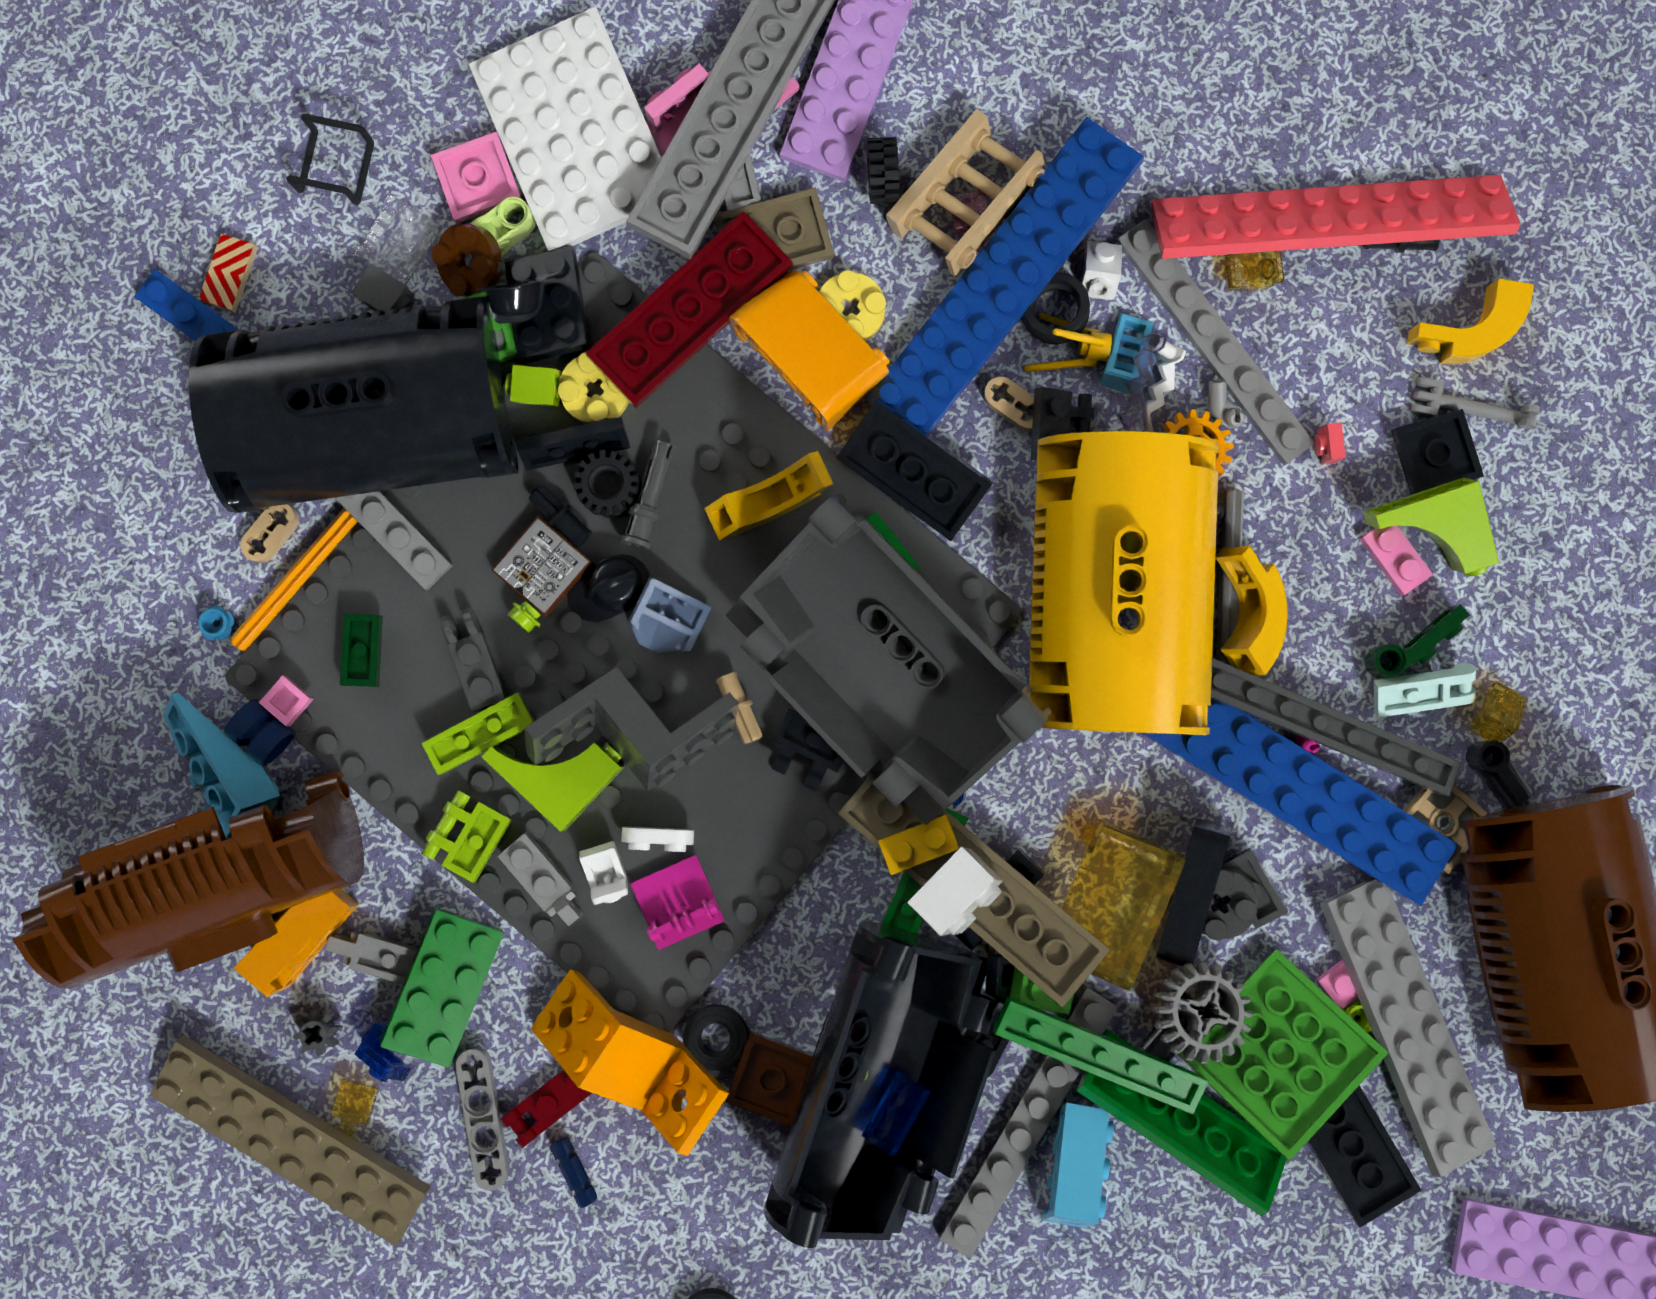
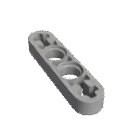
M470 1047L458 1056L456 1073L474 1178L482 1189L494 1191L499 1189L508 1179L510 1166L503 1125L500 1120L501 1114L490 1055L481 1047ZM470 1055H474L475 1060L482 1061L483 1065L477 1069L478 1080L485 1077L487 1083L478 1082L468 1087L467 1082L474 1080L472 1068L465 1067V1063L470 1060ZM476 1090L486 1092L490 1099L489 1106L483 1110L474 1108L470 1101L472 1092ZM488 1126L494 1130L496 1134L494 1144L485 1146L478 1141L477 1131L480 1127ZM498 1150L499 1155L494 1154L492 1164L494 1169H500L501 1173L496 1177L495 1181H492L489 1175L484 1176L483 1173L489 1167L488 1156L481 1159L479 1154H489Z

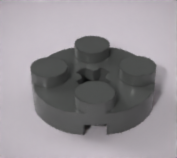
M1221 867L1213 895L1218 894L1221 898L1227 895L1230 901L1227 903L1228 909L1223 911L1220 908H1213L1214 898H1212L1202 934L1207 935L1212 940L1230 939L1239 936L1252 925L1257 913V892L1252 881L1237 869Z

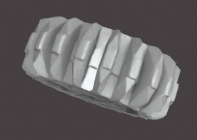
M1198 962L1195 968L1192 963L1183 965V972L1179 969L1172 970L1171 977L1173 981L1163 979L1160 982L1167 992H1156L1154 995L1157 1000L1162 1002V1007H1153L1152 1009L1154 1014L1162 1015V1020L1154 1024L1156 1029H1166V1032L1161 1037L1162 1042L1168 1043L1173 1041L1171 1046L1173 1053L1179 1054L1183 1051L1185 1060L1193 1061L1196 1057L1198 1063H1207L1209 1058L1213 1062L1222 1061L1223 1053L1227 1056L1235 1054L1233 1044L1242 1046L1245 1043L1239 1033L1252 1030L1249 1025L1244 1023V1018H1250L1254 1014L1252 1011L1244 1010L1243 1004H1248L1251 998L1239 995L1245 985L1241 982L1232 984L1234 974L1231 971L1222 974V967L1218 964L1212 965L1209 968L1207 962ZM1198 981L1204 982L1202 990L1197 991L1194 999L1181 998L1184 991L1190 985ZM1219 995L1224 1000L1226 1012L1222 1011L1219 1006ZM1205 1006L1202 1010H1207V1015L1214 1018H1200L1203 1015H1198V1010L1191 1007ZM1178 1011L1186 1018L1187 1025L1185 1031L1180 1024ZM1213 1025L1223 1026L1222 1031L1215 1039L1204 1044L1201 1043L1203 1035H1208Z

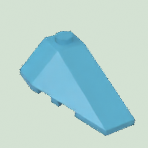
M179 693L171 694L163 716L178 753L181 756H189L191 775L188 777L192 787L201 786L208 803L202 806L201 809L205 810L214 807L226 839L232 838L229 827L230 818L262 805H267L273 811L280 797L278 787L274 780L269 779L261 765L227 737Z

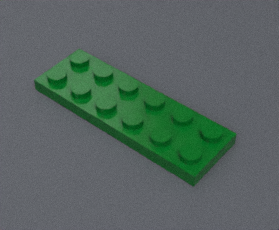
M1109 1029L1102 1033L1104 1036L1134 1047ZM1087 1071L1084 1072L1076 1090L1077 1092L1258 1215L1263 1216L1269 1212L1287 1159L1251 1125L1205 1094L1202 1095L1194 1114H1191Z

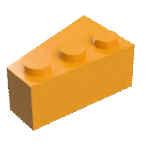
M338 889L283 910L274 921L278 933L254 944L233 969L266 997L289 988L326 945L329 936L336 933L358 907L359 903L342 889Z

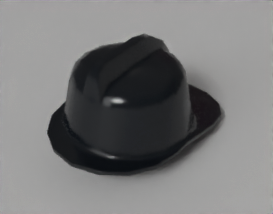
M563 272L549 273L510 285L478 287L476 290H485L495 322L499 324L524 322L534 317L542 307L544 280L558 276Z
M625 554L610 556L591 565L568 592L569 606L573 612L577 613L585 621L599 622L608 620L635 608L650 577L649 571L643 562L634 556Z

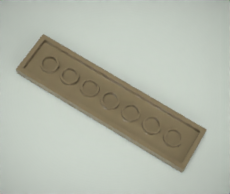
M868 777L838 814L882 851L878 843L879 840L924 822L904 801L897 807H894L872 784L873 781ZM943 810L935 818L948 815L959 847L972 849L1003 880L998 886L1002 890L1001 894L988 907L982 906L980 908L978 906L972 912L976 919L969 927L1063 1007L1108 954L1110 949L949 812ZM957 851L905 872L923 887Z
M182 1035L175 1041L150 1093L151 1097L394 1246H397L431 1188L430 1185L185 1035Z

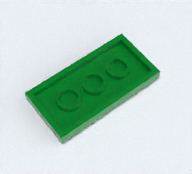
M434 907L379 1041L380 1047L449 1068L504 931L500 928Z

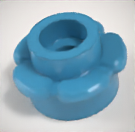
M212 606L205 610L198 620V626L202 635L211 641L228 638L232 633L231 627L235 623L232 613L225 611L221 606ZM216 620L220 622L218 627L214 626Z

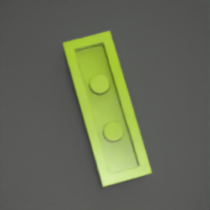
M517 692L421 744L437 775H442L486 752L491 746H497L524 732V728L535 722L521 693Z

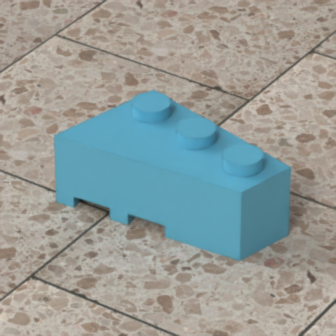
M1067 1102L1060 1107L1053 1154H1055L1053 1176H1049L1047 1188L1051 1189L1049 1211L1043 1210L1041 1221L1087 1228L1097 1225L1099 1218H1104L1106 1196L1101 1195L1103 1180L1107 1181L1110 1171V1159L1105 1157L1106 1143H1111L1114 1132V1122L1109 1120V1113L1104 1109Z

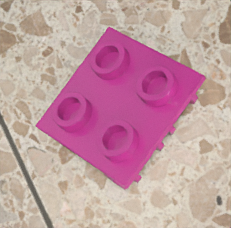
M697 855L630 884L647 922V933L651 941H655L658 950L725 921Z

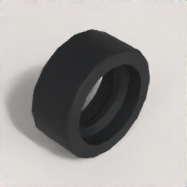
M1060 272L1053 276L1023 315L1025 326L1030 334L1042 343L1053 345L1068 343L1072 340L1054 335L1053 330L1055 327L1045 326L1038 320L1035 306L1040 296L1049 291L1059 290L1071 294L1077 304L1076 316L1069 324L1056 327L1058 329L1082 333L1087 326L1090 314L1088 291L1084 285L1072 275Z

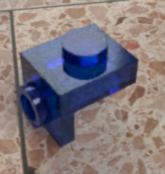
M374 1023L363 1035L361 1044L354 1054L370 1067L368 1072L374 1078L382 1082H387L388 1079L404 1081L412 1068L390 1050L380 1047L379 1041L386 1025Z

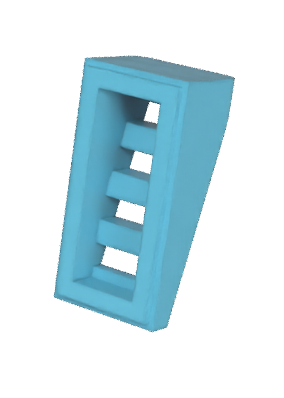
M1120 313L1112 338L1110 355L1107 362H1105L1102 372L1101 386L1128 394L1134 393L1140 380L1154 322ZM1123 329L1143 334L1142 338L1123 334ZM1121 342L1127 345L1138 347L1139 349L1138 351H1135L1119 345ZM1116 356L1134 361L1135 363L1132 365L1118 361Z

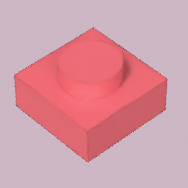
M1342 422L1329 423L1318 429V434L1314 437V450L1316 455L1321 457V465L1334 464L1346 458Z

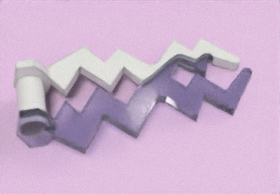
M1157 333L1143 336L1141 341L1143 349L1133 356L1139 376L1126 383L1133 406L1131 409L1118 415L1123 427L1117 431H1137L1134 422L1138 420L1141 427L1138 432H1154L1150 414L1165 405L1163 392L1174 390L1175 364L1184 359L1186 351L1175 344L1172 345L1167 342V339ZM1157 352L1160 354L1161 359L1165 361V363L1157 365L1163 380L1148 387L1152 400L1146 402L1142 389L1155 382L1150 366L1158 364L1154 355Z

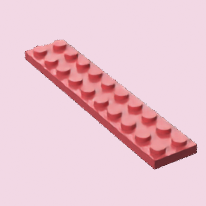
M1501 175L1152 199L1151 215L1162 259L1517 234L1521 224Z

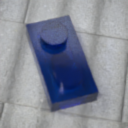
M897 1071L861 1136L888 1155L896 1156L931 1091L904 1073Z

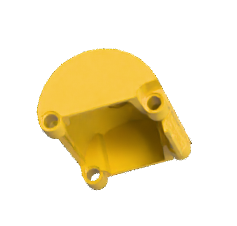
M1138 431L1080 432L1038 439L1029 688L1031 691L1029 692V698L1040 709L1047 705L1052 711L1048 716L1049 719L1041 728L1186 735L1210 734V727L1207 726L1208 706H1211L1218 491L1216 453L1219 451V444L1217 442L1190 435ZM1124 534H1134L1139 538L1141 546L1138 552L1131 554L1122 549L1120 540ZM1130 571L1138 576L1139 586L1136 591L1128 592L1121 588L1119 584L1121 573ZM1130 609L1136 613L1138 623L1133 630H1125L1119 625L1118 614L1121 610Z

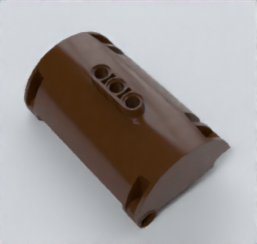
M336 769L307 780L305 783L309 798L305 800L307 807L275 818L272 810L267 805L232 816L229 820L232 838L226 839L214 807H210L78 856L80 865L64 870L62 880L41 887L38 891L39 904L20 913L23 930L20 935L12 939L38 975L58 988L71 989L166 953L174 972H180L274 936L278 933L271 914L355 884L362 877L364 869L362 836L349 787L340 779L344 777L342 772Z
M1621 785L1596 787L1586 790V793L1491 812L1485 816L1463 820L1469 851L1467 853H1460L1466 885L1470 891L1466 895L1474 928V939L1493 1021H1496V1026L1499 1027L1500 1031L1499 1040L1505 1068L1507 1071L1517 1074L1524 1109L1548 1112H1584L1623 1108L1656 1101V887L1640 815L1631 813L1628 799L1635 796L1634 787ZM1610 908L1612 911V917L1608 922L1607 912ZM1619 946L1620 954L1619 957L1616 959L1615 951L1616 948ZM1627 984L1628 992L1627 995L1624 996V987Z

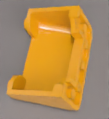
M794 269L741 306L729 319L732 331L743 343L748 339L750 340V347L754 352L758 351L803 400V404L807 408L810 407L817 416L815 420L828 432L870 394L875 386L889 373L887 365L890 361L878 347L872 350L815 289L818 284L806 270L800 273Z

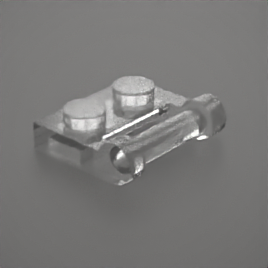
M388 194L383 201L385 207L361 244L354 246L351 254L368 265L372 263L406 286L443 228L436 221L395 196ZM397 214L402 215L401 221L379 255L373 254V251Z

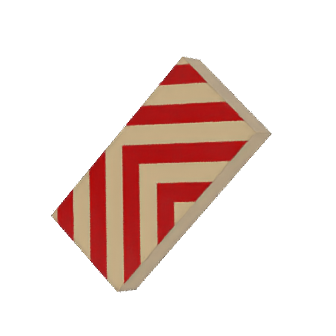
M221 234L198 300L202 303L236 313L258 247L253 243Z

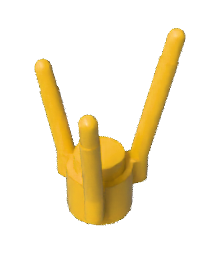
M1045 313L1039 314V319L1059 327L1070 323V321ZM1087 327L1084 328L1082 333L1055 328L1053 330L1054 335L1079 341L1078 354L1084 355V358L1025 365L1024 371H1044L1081 366L1095 368L1097 361L1107 362L1111 351L1112 335L1102 333L1099 329Z

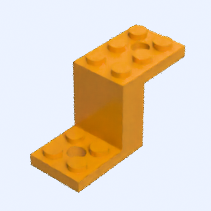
M570 969L563 981L560 982L555 993L530 1028L578 1088L642 1111L673 1149L684 1156L689 1155L729 1095L726 1089L674 1034L614 1010L580 972ZM686 1097L687 1104L682 1110V1102Z

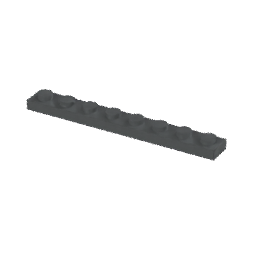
M1212 658L1211 699L1442 796L1450 795L1462 762Z

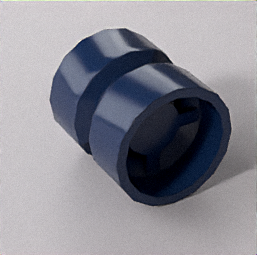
M253 699L240 708L225 726L224 734L239 747L247 745V754L262 767H265L282 754L296 734L292 728L285 726L278 719L272 720V714L259 703L258 699Z

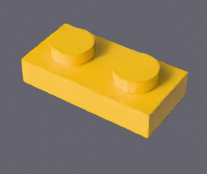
M948 815L935 818L927 825L922 823L878 841L892 876L960 849Z

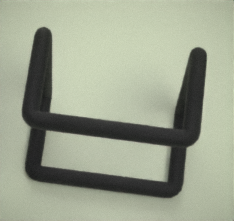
M302 114L301 119L310 129L311 134L301 176L288 175L286 177L287 182L297 193H303L305 186L343 193L354 205H359L373 153L374 140L361 125L311 114ZM314 123L359 132L367 142L355 195L347 187L307 179L318 136V129Z

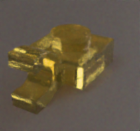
M346 1078L341 1080L331 1116L341 1119L338 1128L340 1131L355 1139L358 1124L365 1126L369 1124L379 1087Z

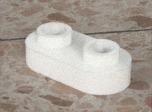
M626 826L622 827L621 842H627L628 849L650 850V844H665L664 851L686 852V845H694V830Z

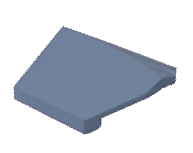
M649 577L628 621L639 645L657 653L680 650L690 651L712 607Z

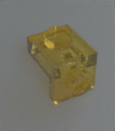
M1281 251L1227 254L1224 256L1228 290L1263 291L1284 282Z
M1495 681L1487 690L1480 714L1469 722L1468 729L1485 740L1504 742L1519 730L1528 698Z

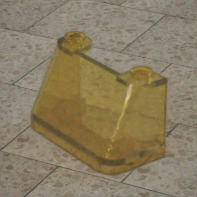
M1095 817L1093 823H1086L1079 841L1084 843L1083 851L1085 853L1061 908L1110 949L1091 974L1124 990H1129L1138 976L1184 866L1185 855Z

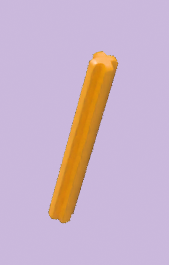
M346 509L340 511L230 637V642L238 650L245 652L355 526L358 521Z

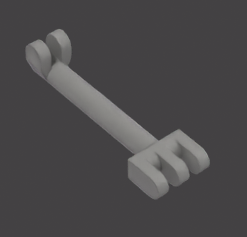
M1426 377L1417 378L1416 386L1430 390L1429 392L1415 391L1413 399L1427 402L1426 406L1412 405V414L1433 418L1438 416L1439 408L1452 411L1463 409L1466 414L1516 424L1519 427L1532 430L1536 428L1537 420L1535 416L1539 414L1540 410L1538 405L1526 404L1520 410L1442 394L1444 381Z

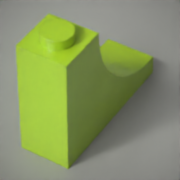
M1463 477L1363 511L1366 525L1377 529L1391 526H1413L1421 529L1440 546L1450 568L1465 574V576L1483 574L1487 571L1488 566L1499 563L1480 482L1477 480Z
M594 742L580 755L553 765L535 766V764L523 762L510 756L498 746H491L481 756L560 832L567 830L625 768L619 762L621 759L620 755L608 742L604 746Z

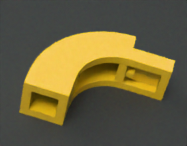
M1499 278L1486 287L1483 311L1475 326L1460 329L1420 322L1409 330L1407 344L1418 346V351L1425 353H1438L1441 350L1440 364H1462L1477 360L1505 344L1520 329L1531 306L1534 284Z
M816 451L805 455L783 471L762 482L723 495L704 509L720 541L761 526L795 510L820 496V492L831 486L833 482L819 452Z
M1250 546L1222 548L1215 558L1235 588L1239 601V617L1234 632L1221 648V651L1231 666L1254 676L1266 675L1278 658L1287 629V599L1281 576L1275 564H1261Z

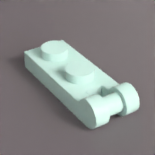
M1460 663L1451 669L1374 680V712L1380 718L1471 704L1475 701L1476 690L1472 686V682L1476 679V667L1469 663ZM1456 685L1453 690H1450V686Z

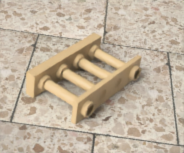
M978 109L973 112L886 214L891 231L901 239L909 230L915 229L946 251L948 254L945 259L949 272L953 276H956L962 268L966 269L972 264L977 250L1028 190L1034 186L1040 175L1045 172L1043 153L1039 150H1036L1027 161H1024L991 139L988 117ZM983 150L1016 173L1004 188L968 165V161L977 151ZM960 176L993 199L992 203L981 215L945 191V188L954 177L958 178ZM938 203L971 226L958 242L923 218V214L931 204Z

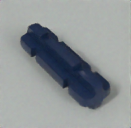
M567 1136L562 1137L551 1144L550 1150L555 1160L559 1159L560 1161L558 1166L570 1191H575L573 1197L578 1207L584 1208L596 1201L597 1194L593 1186L588 1185L589 1178L577 1154L573 1155L572 1153L574 1148L570 1139Z

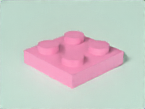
M497 131L431 155L456 224L488 213L506 198L518 197L522 199Z

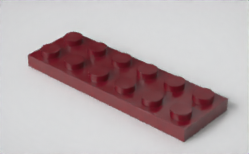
M742 211L701 248L691 260L689 259L585 353L586 357L637 408L730 323L729 317L770 287L792 267V260Z

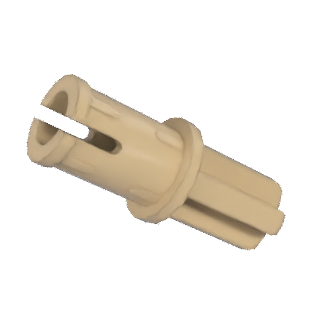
M732 672L716 679L715 682L718 684L722 696L730 692L738 701L735 726L744 744L752 743L761 738L762 733L750 707L753 702L752 700H747L737 677V672Z

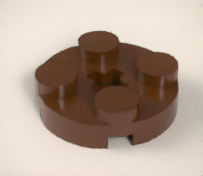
M473 224L453 225L441 235L439 243L432 249V259L437 264L438 272L443 282L455 296L479 294L485 290H476V288L495 286L500 277V273L496 274L498 269L497 262H502L501 251L496 239L487 229L476 227ZM465 254L472 255L470 260L471 269L465 263Z

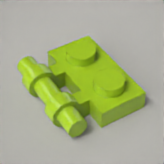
M458 790L452 801H447L442 809L445 813L435 830L429 831L425 838L428 842L421 854L434 860L440 848L449 852L441 866L472 883H476L509 826L511 819L481 802H478L472 814L465 811L464 807L469 801L470 796ZM458 819L465 823V826L457 840L453 842L447 836Z

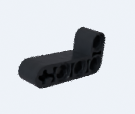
M1196 819L1156 955L1157 959L1182 967L1185 964L1194 963L1232 828L1203 819Z

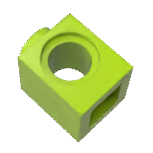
M513 365L512 373H507L506 394H510V401L515 403L559 407L560 396L558 394V387L562 371L553 368Z

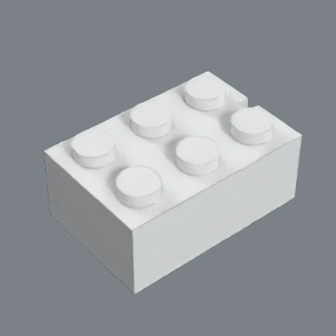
M961 847L907 903L940 936L947 934L954 936L955 934L963 933L973 923L976 917L972 912L978 906L980 908L982 906L988 907L1001 894L1002 890L998 886L1003 880L972 849Z

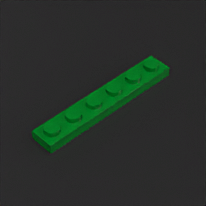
M1009 996L992 1029L995 1035L1191 1114H1194L1209 1082L1200 1074Z

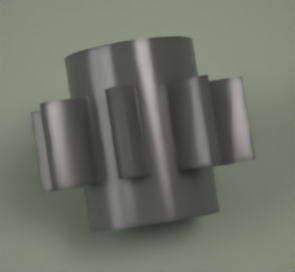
M316 1008L310 1012L311 1020L307 1017H301L296 1021L301 1026L299 1033L293 1036V1039H300L304 1045L301 1052L304 1053L309 1049H315L317 1056H321L326 1052L325 1044L329 1047H335L339 1044V1041L334 1036L343 1026L335 1025L332 1020L334 1017L333 1011L325 1016H321L320 1010ZM317 1025L322 1028L319 1032L321 1036L319 1039L314 1036L316 1033L314 1027Z

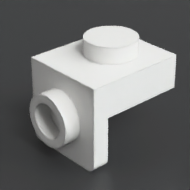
M1087 241L1084 253L1082 284L1088 291L1089 297L1108 300L1115 298L1121 277L1122 245Z
M614 841L579 851V859L591 888V899L594 905L603 902L613 903L628 894L627 875Z

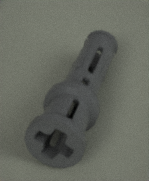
M660 440L653 441L651 454L636 503H632L628 509L630 518L625 535L620 536L619 541L621 543L642 550H650L651 544L649 539L654 522H658L660 518L657 507L670 461L676 448L674 445Z

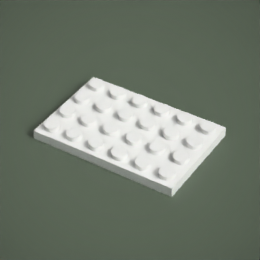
M596 6L469 63V67L548 252L577 245L625 223L662 157Z

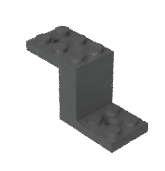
M616 666L524 728L526 751L535 766L543 760L549 762L560 755L564 749L563 747L572 740L580 741L587 737L595 725L648 791L656 784L658 787L667 784L676 775L675 771L684 764L691 766L698 762L704 756V750L714 743L716 746H719L726 742L733 735L732 730L734 729L739 703L729 692L670 733Z

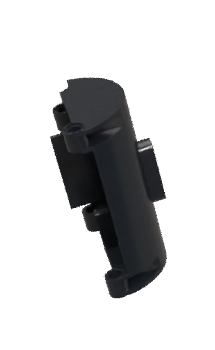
M487 296L445 301L443 306L426 308L424 305H416L414 309L409 306L402 307L400 311L394 308L389 309L387 312L383 310L375 311L373 314L365 312L359 316L351 314L345 318L337 316L331 320L329 318H322L318 322L308 320L305 323L294 322L291 325L280 324L277 327L272 325L256 332H248L243 329L201 335L192 347L189 360L188 382L195 438L210 484L221 504L230 513L264 510L272 506L477 477L490 478L519 473L515 443L511 441L496 333L491 320ZM377 381H383L385 385L383 396L378 399H372L370 396L371 386ZM345 386L347 390L346 400L339 405H335L332 399L334 391L338 387ZM307 391L309 403L304 409L298 410L295 405V399L301 392Z
M859 922L830 1011L825 1018L802 1087L801 1097L764 1205L763 1214L766 1220L788 1241L802 1247L815 1248L819 1239L890 1240L892 1233L901 1232L908 1210L918 1214H929L939 1184V1179L934 1176L936 1170L954 1179L996 1054V1050L986 1046L979 1040L981 1033L989 1034L999 1004L994 998L981 993L986 977L987 957L906 929L876 922Z

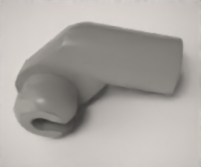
M1209 381L1210 415L1216 420L1222 419L1221 424L1227 428H1238L1243 425L1245 421L1244 412L1227 399V381Z

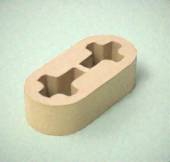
M998 376L992 378L987 383L983 394L986 405L1023 431H1032L1033 419L1024 422L1021 419L1023 412L1016 408L1015 405L1018 404L1026 410L1030 406L1034 407V396L1006 377ZM1001 386L1006 387L1005 395L1013 403L1011 404L1003 398L998 402L992 399L994 392L991 388L999 389Z
M289 504L272 506L269 509H265L243 536L240 546L242 554L254 562L264 563L270 561L296 530L299 524L298 511ZM287 510L288 512L285 517L289 520L286 525L278 524L272 531L271 529L277 523V519L274 517L277 511L284 513ZM269 534L263 542V546L266 548L265 552H255L253 554L255 547L252 545V542L255 539L262 541Z

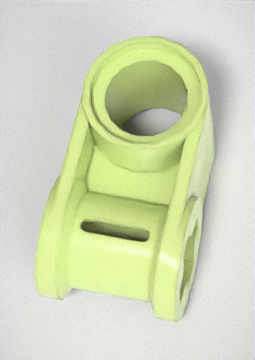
M509 197L470 224L487 229L496 239L500 247L501 256H503L512 246L534 230L536 222L526 202L518 197ZM517 211H523V219L517 224H511L510 218L512 214Z

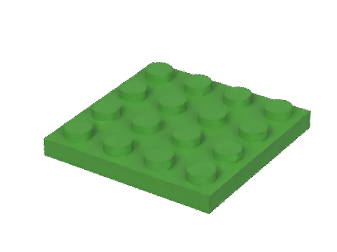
M1274 949L1242 983L1245 986L1239 995L1251 998L1248 1004H1243L1244 1010L1252 1011L1254 1015L1250 1018H1244V1023L1249 1025L1252 1030L1239 1033L1245 1043L1242 1046L1233 1044L1235 1054L1227 1056L1223 1053L1222 1061L1213 1062L1209 1058L1207 1063H1198L1196 1057L1193 1061H1187L1183 1057V1051L1177 1055L1197 1074L1204 1076L1209 1081L1208 1085L1281 1155L1290 1161L1389 1052L1280 951ZM1224 1003L1220 1008L1222 1009V1011L1226 1012V1007ZM1213 1025L1208 1035H1203L1201 1043L1204 1044L1215 1039L1222 1031L1223 1026Z

